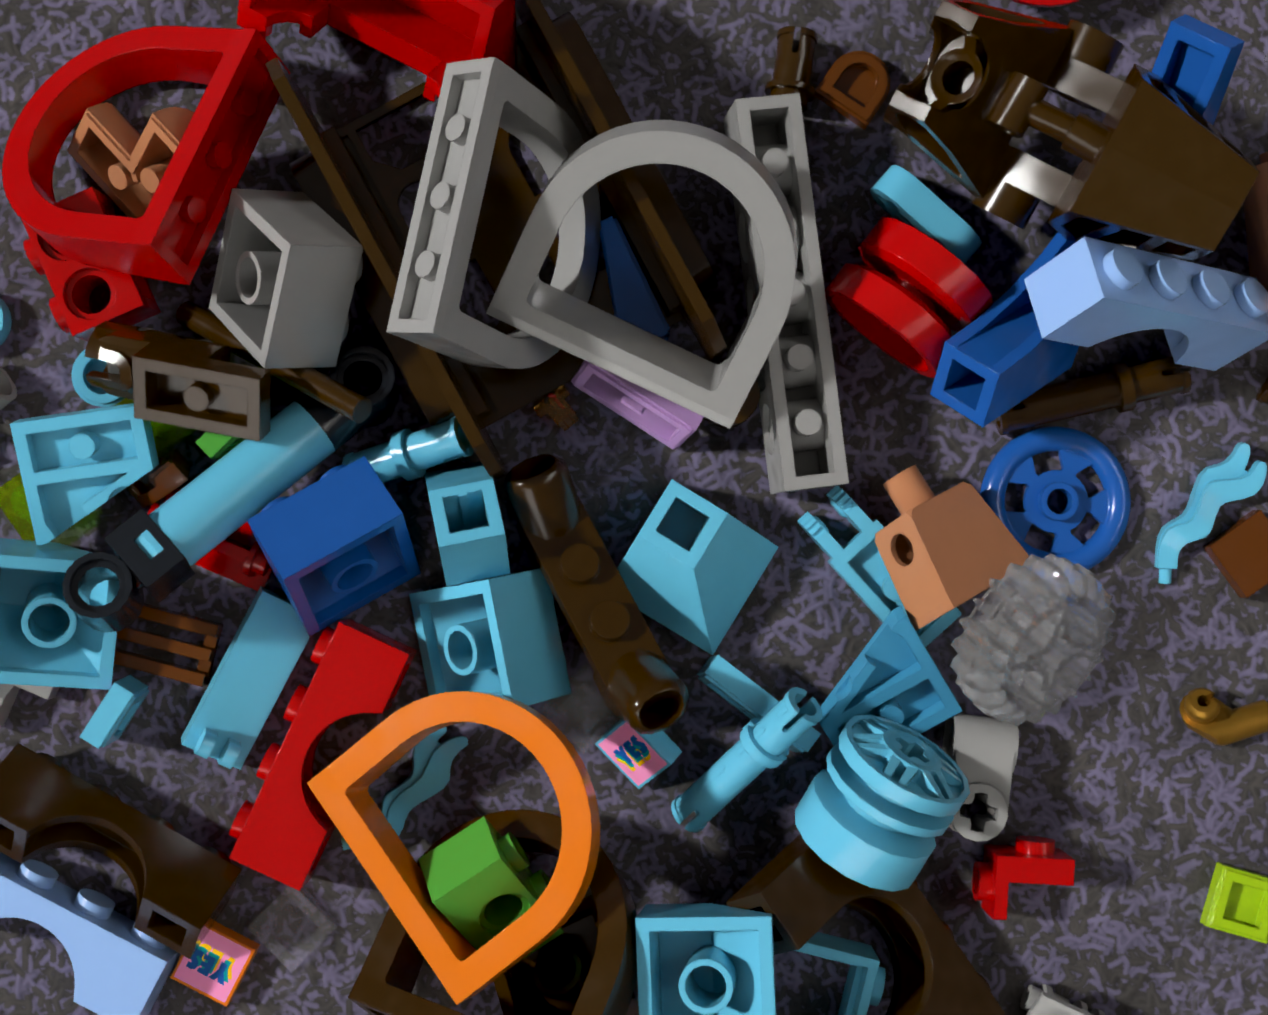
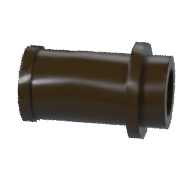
M786 26L780 28L777 32L778 43L773 79L766 83L764 92L766 96L800 93L803 113L807 110V103L815 98V89L810 85L818 35L809 28L801 27L798 52L795 53L793 52L795 26Z

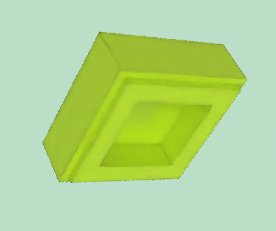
M1216 862L1200 923L1209 928L1267 944L1268 876Z

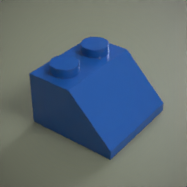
M365 456L348 465H339L328 470L319 481L291 496H284L271 501L260 513L247 519L263 555L309 636L421 574L404 515Z

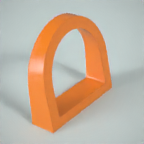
M455 691L434 694L413 701L383 720L329 766L307 782L456 1005L477 995L560 929L576 911L592 881L600 847V818L596 794L588 771L574 746L562 731L535 709L509 697L485 692ZM462 722L479 723L501 730L523 744L535 756L554 787L559 802L562 823L559 858L549 884L542 895L523 915L478 950L464 938L432 903L422 870L368 792L370 784L428 735L441 728Z

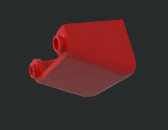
M239 0L237 25L244 29L257 28L264 39L272 33L273 24L290 22L300 24L299 33L310 39L323 27L329 25L427 75L423 97L433 102L439 98L447 63L496 57L514 71H517L515 0Z

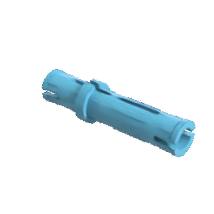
M792 687L785 694L784 698L763 718H752L742 728L740 740L682 795H678L672 801V815L680 825L694 811L696 816L686 824L684 829L694 833L700 832L719 811L766 768H777L785 761L786 756L789 754V747L809 728L815 726L822 719L823 713L817 700L812 696L799 709L797 704L806 696L807 691L799 687Z

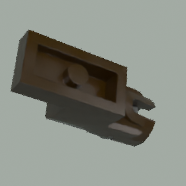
M108 321L98 325L91 334L84 357L106 361L107 365L103 372L92 370L86 374L87 381L94 387L102 388L108 394L133 399L134 418L254 441H261L270 432L271 370L231 363L229 345L179 337L172 333L154 330L153 328H141Z

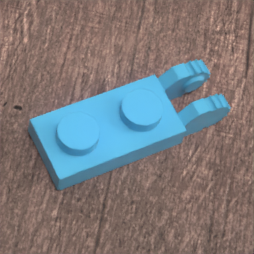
M835 486L826 496L835 511L841 517L846 518L859 531L858 534L841 547L831 536L826 525L817 516H813L807 511L797 522L830 558L827 561L828 564L882 623L891 611L899 606H902L906 613L875 544V534L883 529L884 526L877 519L871 520L843 489ZM957 607L917 630L925 647L962 615Z

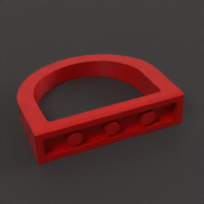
M152 26L131 30L99 42L58 69L35 92L20 113L9 135L3 156L2 180L6 197L13 210L26 224L56 251L72 260L97 268L190 285L229 204L231 190L237 187L280 96L265 63L277 57L290 74L291 72L257 28ZM186 81L208 85L145 213L141 217L133 218L76 212L57 206L53 192V171L56 158L65 139L82 119L87 108L101 104L122 91L151 82Z

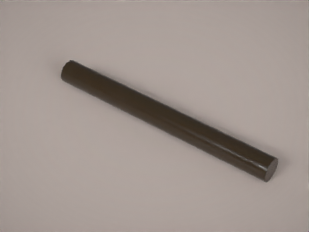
M186 301L180 305L176 313V319L179 324L213 343L229 345L231 353L258 368H263L215 314L191 301ZM313 368L269 369L272 376L356 423L364 422L372 411L370 399Z

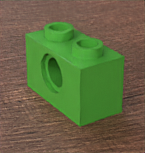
M485 816L419 858L432 903L476 950L523 915L542 895L550 881V878L542 869L533 874L528 868L530 866L528 856L516 837L511 832L501 836ZM563 928L558 929L524 958L564 933Z

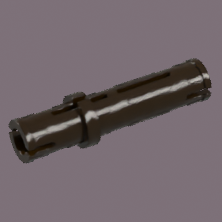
M1172 356L1132 366H1127L1124 361L1109 364L1106 372L1043 386L1002 414L1000 421H996V427L1000 435H1005L1011 431L1116 408L1119 413L1134 410L1138 402L1178 393H1189L1192 385L1190 370L1180 373V368L1186 366L1175 364Z

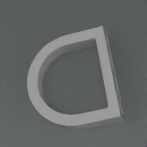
M488 57L451 62L446 64L386 332L476 367L531 368L550 359L560 348L519 329L504 334L461 312L459 307L497 132L500 127L521 140L537 157L548 180H550L558 167L585 142L573 120L556 102L498 58ZM597 183L574 203L559 228L558 254L550 283L551 286L586 303L589 301L596 277L601 242V210Z
M646 120L615 127L597 135L580 146L558 167L550 178L527 221L486 314L730 429L781 332L792 302L797 271L798 244L791 210L782 190L767 168L746 148L722 133L705 126L676 120ZM645 164L679 165L694 169L718 181L746 209L759 235L764 259V280L748 316L721 364H714L539 279V272L566 214L574 203L594 184L613 173L633 166Z

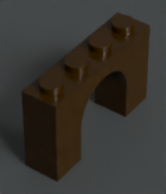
M800 834L726 902L727 906L772 914L774 955L799 950L843 906L862 914L879 931L891 956L894 985L891 1002L885 1015H1006L992 995L987 981L976 972L954 940L953 932L949 926L938 917L918 888L916 879L908 889L894 892L870 888L845 877L825 863L804 842Z

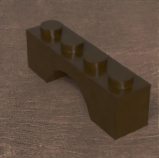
M18 743L0 763V852L21 864L40 853L65 847L85 848L109 857L121 866L134 886L137 897V913L134 928L191 959L231 899L242 869L233 865L229 858L221 851L209 846L202 847L180 835L163 818L155 815H145L125 804L108 787L101 784H90L65 769L59 760L49 754L35 753Z

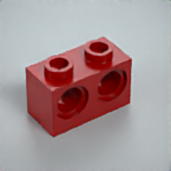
M93 187L56 202L59 208L65 210L118 216L111 198ZM22 220L29 236L28 239L23 241L24 250L37 273L41 276L46 274L55 295L49 299V306L57 324L65 333L71 332L72 336L89 341L95 328L104 321L134 325L161 313L146 277L97 268L72 260L56 251ZM107 283L111 291L110 301L106 308L93 314L89 307L90 294L96 286Z

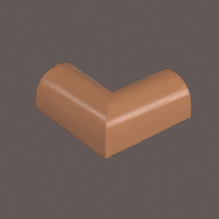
M108 102L97 104L86 109L67 151L127 217L139 218L145 213L194 112L180 107H169L153 112L140 135L113 104Z

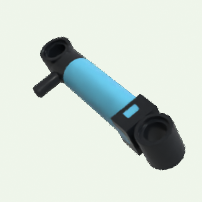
M358 346L342 352L338 356L336 367H332L328 375L321 367L313 368L348 388L353 382L365 378L375 380L381 385L375 393L364 396L372 402V411L364 422L356 423L308 395L302 394L270 419V432L261 441L245 439L149 515L143 509H140L108 534L104 539L117 556L105 552L88 553L75 560L67 569L62 582L63 596L69 607L94 630L108 633L121 631L132 625L141 614L144 605L143 587L158 603L195 574L191 568L192 565L244 525L247 519L259 513L268 503L279 497L365 427L377 426L391 416L397 403L394 366L388 356L376 348ZM104 580L119 581L120 588L112 602L104 606L90 605L89 596L92 589L98 583Z

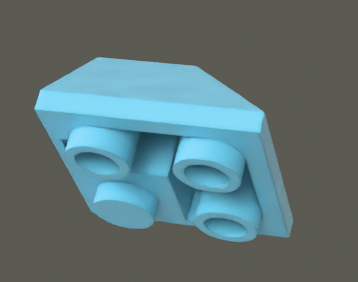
M671 479L617 569L642 613L713 655L779 547L724 510Z

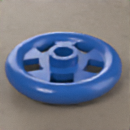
M1050 426L1036 428L1018 435L1009 441L990 462L980 490V496L1033 561L1023 567L1022 570L1045 577L1071 576L1082 573L1099 564L1120 542L1130 516L1131 494L1129 483L1122 465L1116 456L1093 436L1068 427ZM1057 451L1061 469L1046 471L1037 475L1032 457L1045 452ZM1088 466H1091L1103 487L1102 491L1090 498L1084 485L1076 477L1078 472ZM1008 483L1024 484L1026 486L1023 496V512L1006 511L1005 494ZM1055 489L1063 492L1067 499L1065 509L1059 514L1052 512L1047 504L1049 494ZM1087 512L1100 525L1090 539L1082 544L1071 534V529L1075 528L1083 520ZM1032 524L1044 532L1054 533L1055 537L1048 551L1034 548L1024 542Z

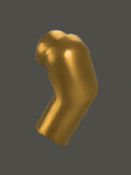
M1195 688L1180 702L1179 710L1186 726L1215 745L1225 746L1268 732V702L1264 699L1232 709L1215 698V692L1212 690Z

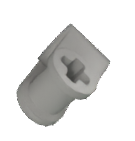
M958 713L946 720L942 750L957 763L968 779L970 794L963 804L972 803L974 797L985 803L983 814H973L971 820L960 814V809L956 815H953L954 819L949 828L958 832L966 839L975 842L988 841L998 836L1006 825L1012 774L1016 766L1019 749V729L1015 720Z

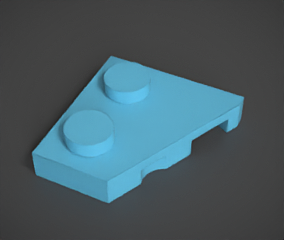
M134 403L24 418L10 423L36 545L49 543L159 465L151 421L134 418Z

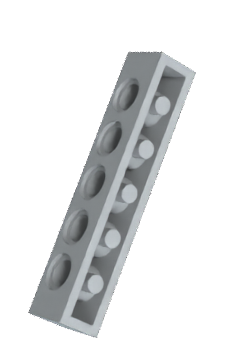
M800 93L735 99L723 119L725 136L738 142L751 152L774 177L791 210L798 244L797 271L789 312L781 332L756 378L760 391L759 409L770 494L849 484ZM733 195L747 313L749 314L764 280L763 251L753 221L740 201Z

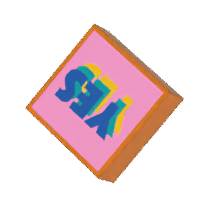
M215 922L191 959L181 955L170 978L227 1007L239 988L260 944Z

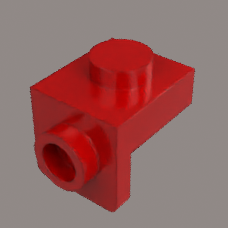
M1017 836L1015 846L984 844V861H975L972 871L974 900L981 901V908L993 920H1006L1009 882L1074 886L1075 859L1060 848H1055V840L1040 836Z

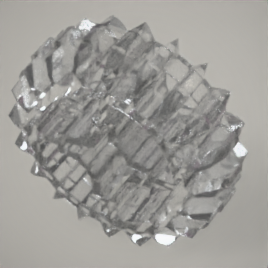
M1052 553L1044 558L1031 554L1022 566L1010 563L1006 569L1005 576L1001 580L989 579V590L982 598H972L976 606L970 616L959 620L964 632L951 643L958 653L950 664V667L958 675L955 684L963 690L964 696L971 700L974 706L985 715L993 716L1000 722L1008 721L1014 726H1018L1028 720L1036 724L1042 719L1046 711L1056 715L1060 711L1064 700L1067 698L1075 700L1077 698V689L1084 681H1092L1090 673L1096 664L1106 659L1102 654V649L1114 637L1108 627L1114 622L1117 615L1110 608L1113 596L1104 589L1103 583L1094 578V573L1079 563L1074 564L1064 557L1059 558Z

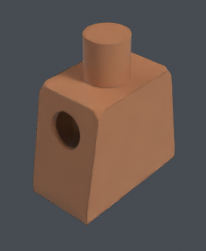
M916 465L903 470L883 484L901 516L875 534V544L910 622L916 631L1033 562L1028 553L971 484L961 482L935 496Z

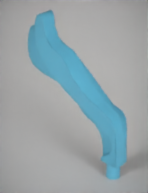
M1244 442L1237 443L1231 454L1224 461L1205 467L1197 476L1183 513L1161 527L1155 547L1154 567L1159 569L1158 583H1172V569H1177L1180 550L1187 543L1203 539L1210 534L1220 506L1227 502L1253 496L1263 486L1267 474L1265 462L1257 460L1248 471L1245 470L1250 457L1249 444Z
M444 727L428 735L413 747L412 772L410 776L388 791L382 799L381 812L398 836L403 830L408 813L415 806L445 788L450 780L452 760L460 750L468 745V739L465 736L452 737L440 744L438 740L447 732V727ZM341 838L343 851L351 849L345 839Z

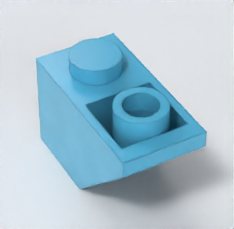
M482 462L426 472L424 476L446 587L510 574L506 535L493 477H490Z

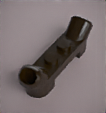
M541 454L523 460L509 471L504 482L506 492L517 518V530L520 540L533 565H538L594 671L593 679L607 706L615 716L626 721L631 728L640 734H654L668 729L678 722L687 711L690 698L687 686L670 668L578 497L566 462L562 458L550 454Z

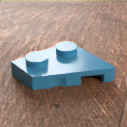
M899 606L891 611L820 707L823 714L819 723L833 746H835L839 742L838 736L845 724L856 715L871 714L907 726L921 734L962 712V709L902 606Z

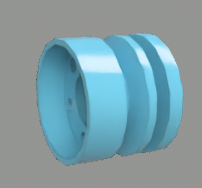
M871 714L856 715L845 724L838 736L839 742L829 751L826 757L827 769H822L813 778L796 807L795 825L804 842L825 863L845 877L874 889L890 892L908 889L936 847L935 837L944 834L954 819L953 815H956L969 796L968 779L948 754L917 731L883 717Z

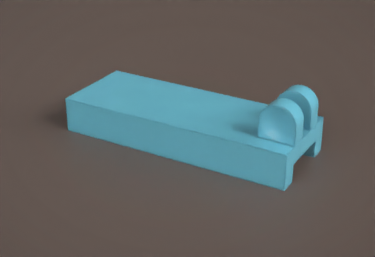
M260 586L181 736V744L193 749L194 754L205 759L208 757L214 758L219 765L228 769L234 767L241 770L310 638L287 598Z

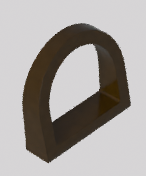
M525 809L505 810L483 815L501 836L511 832L525 852L545 853L559 858L562 837L561 817L550 813ZM483 816L470 820L453 829L452 831L444 835L441 839H439L437 842H435L423 855L427 854L428 852H430L443 842L447 841L463 829L467 828ZM599 847L597 865L589 885L597 910V944L590 970L572 1015H626L637 981L635 927L637 913L635 905L621 873L604 850ZM418 859V861H417L416 863L418 864V866H419L420 869H421V866H420V863H419V859ZM389 907L348 998L370 1015H465L412 994L424 961V956L391 907Z

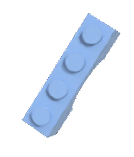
M1084 236L1024 279L1042 339L1091 347L1127 333L1163 329L1175 364L1212 371L1218 370L1268 341V292L1258 279Z
M0 852V918H20L37 923L49 930L62 943L70 957L74 970L75 988L73 1002L98 1015H148L180 953L134 928L135 921L114 911L115 903L108 896L87 888L80 889L78 892L57 881L59 874L51 866L33 859H29L21 864Z

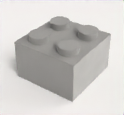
M232 188L209 309L264 369L336 367L341 342L346 338L349 329L348 312L355 283L360 279L363 270V246L304 192Z

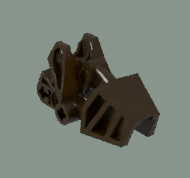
M942 0L930 25L929 33L934 36L930 57L921 73L913 81L907 84L900 83L884 114L883 121L899 129L975 196L972 201L973 204L1022 229H1025L1037 205L1042 200L1055 207L1047 222L1069 241L1077 242L1085 236L1187 260H1195L1214 252L1260 173L1244 153L1158 75L1137 64L1133 65L1125 81L1109 75L1125 46L1106 33L1076 20H1070L1067 25L969 0ZM1049 90L1077 105L1094 111L1099 110L1105 113L1106 116L1102 123L1081 112L1076 117L1043 99ZM1030 126L1062 142L1061 149L1083 160L1079 163L1072 176L1010 146L1009 142L1012 137L1023 138Z

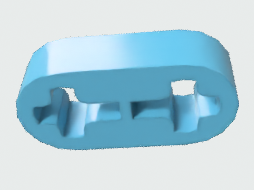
M891 165L871 187L870 193L873 199L888 214L934 239L964 264L980 248L982 242L974 229L904 168Z

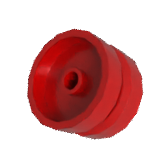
M882 217L858 247L866 266L846 263L825 289L826 300L842 319L888 356L921 375L934 378L944 343L952 337L951 330L959 332L976 320L994 303L992 295L971 269L937 241L895 218Z

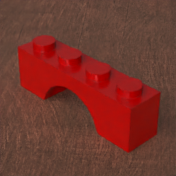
M351 619L339 621L336 629L329 626L324 629L311 655V661L319 665L310 685L306 687L300 684L285 710L283 719L291 722V725L283 743L280 745L273 742L258 768L256 777L264 780V783L256 801L253 803L246 800L233 821L229 835L236 838L237 841L229 859L298 891L308 883L335 829V824L307 784L313 778V763L318 744L327 729L338 719L359 713L382 714L392 706L415 657L416 649Z

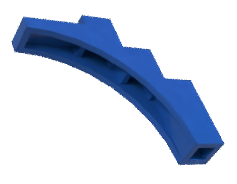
M1184 14L1171 21L1152 73L1161 77L1213 125L1245 41ZM1057 232L1044 251L1008 291L976 320L945 341L930 395L983 428L1072 367L1079 346L1042 339L1024 279L1076 243L1075 241L1066 240Z

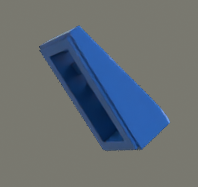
M611 216L600 221V237L614 316L668 341L670 328L617 218L613 219Z

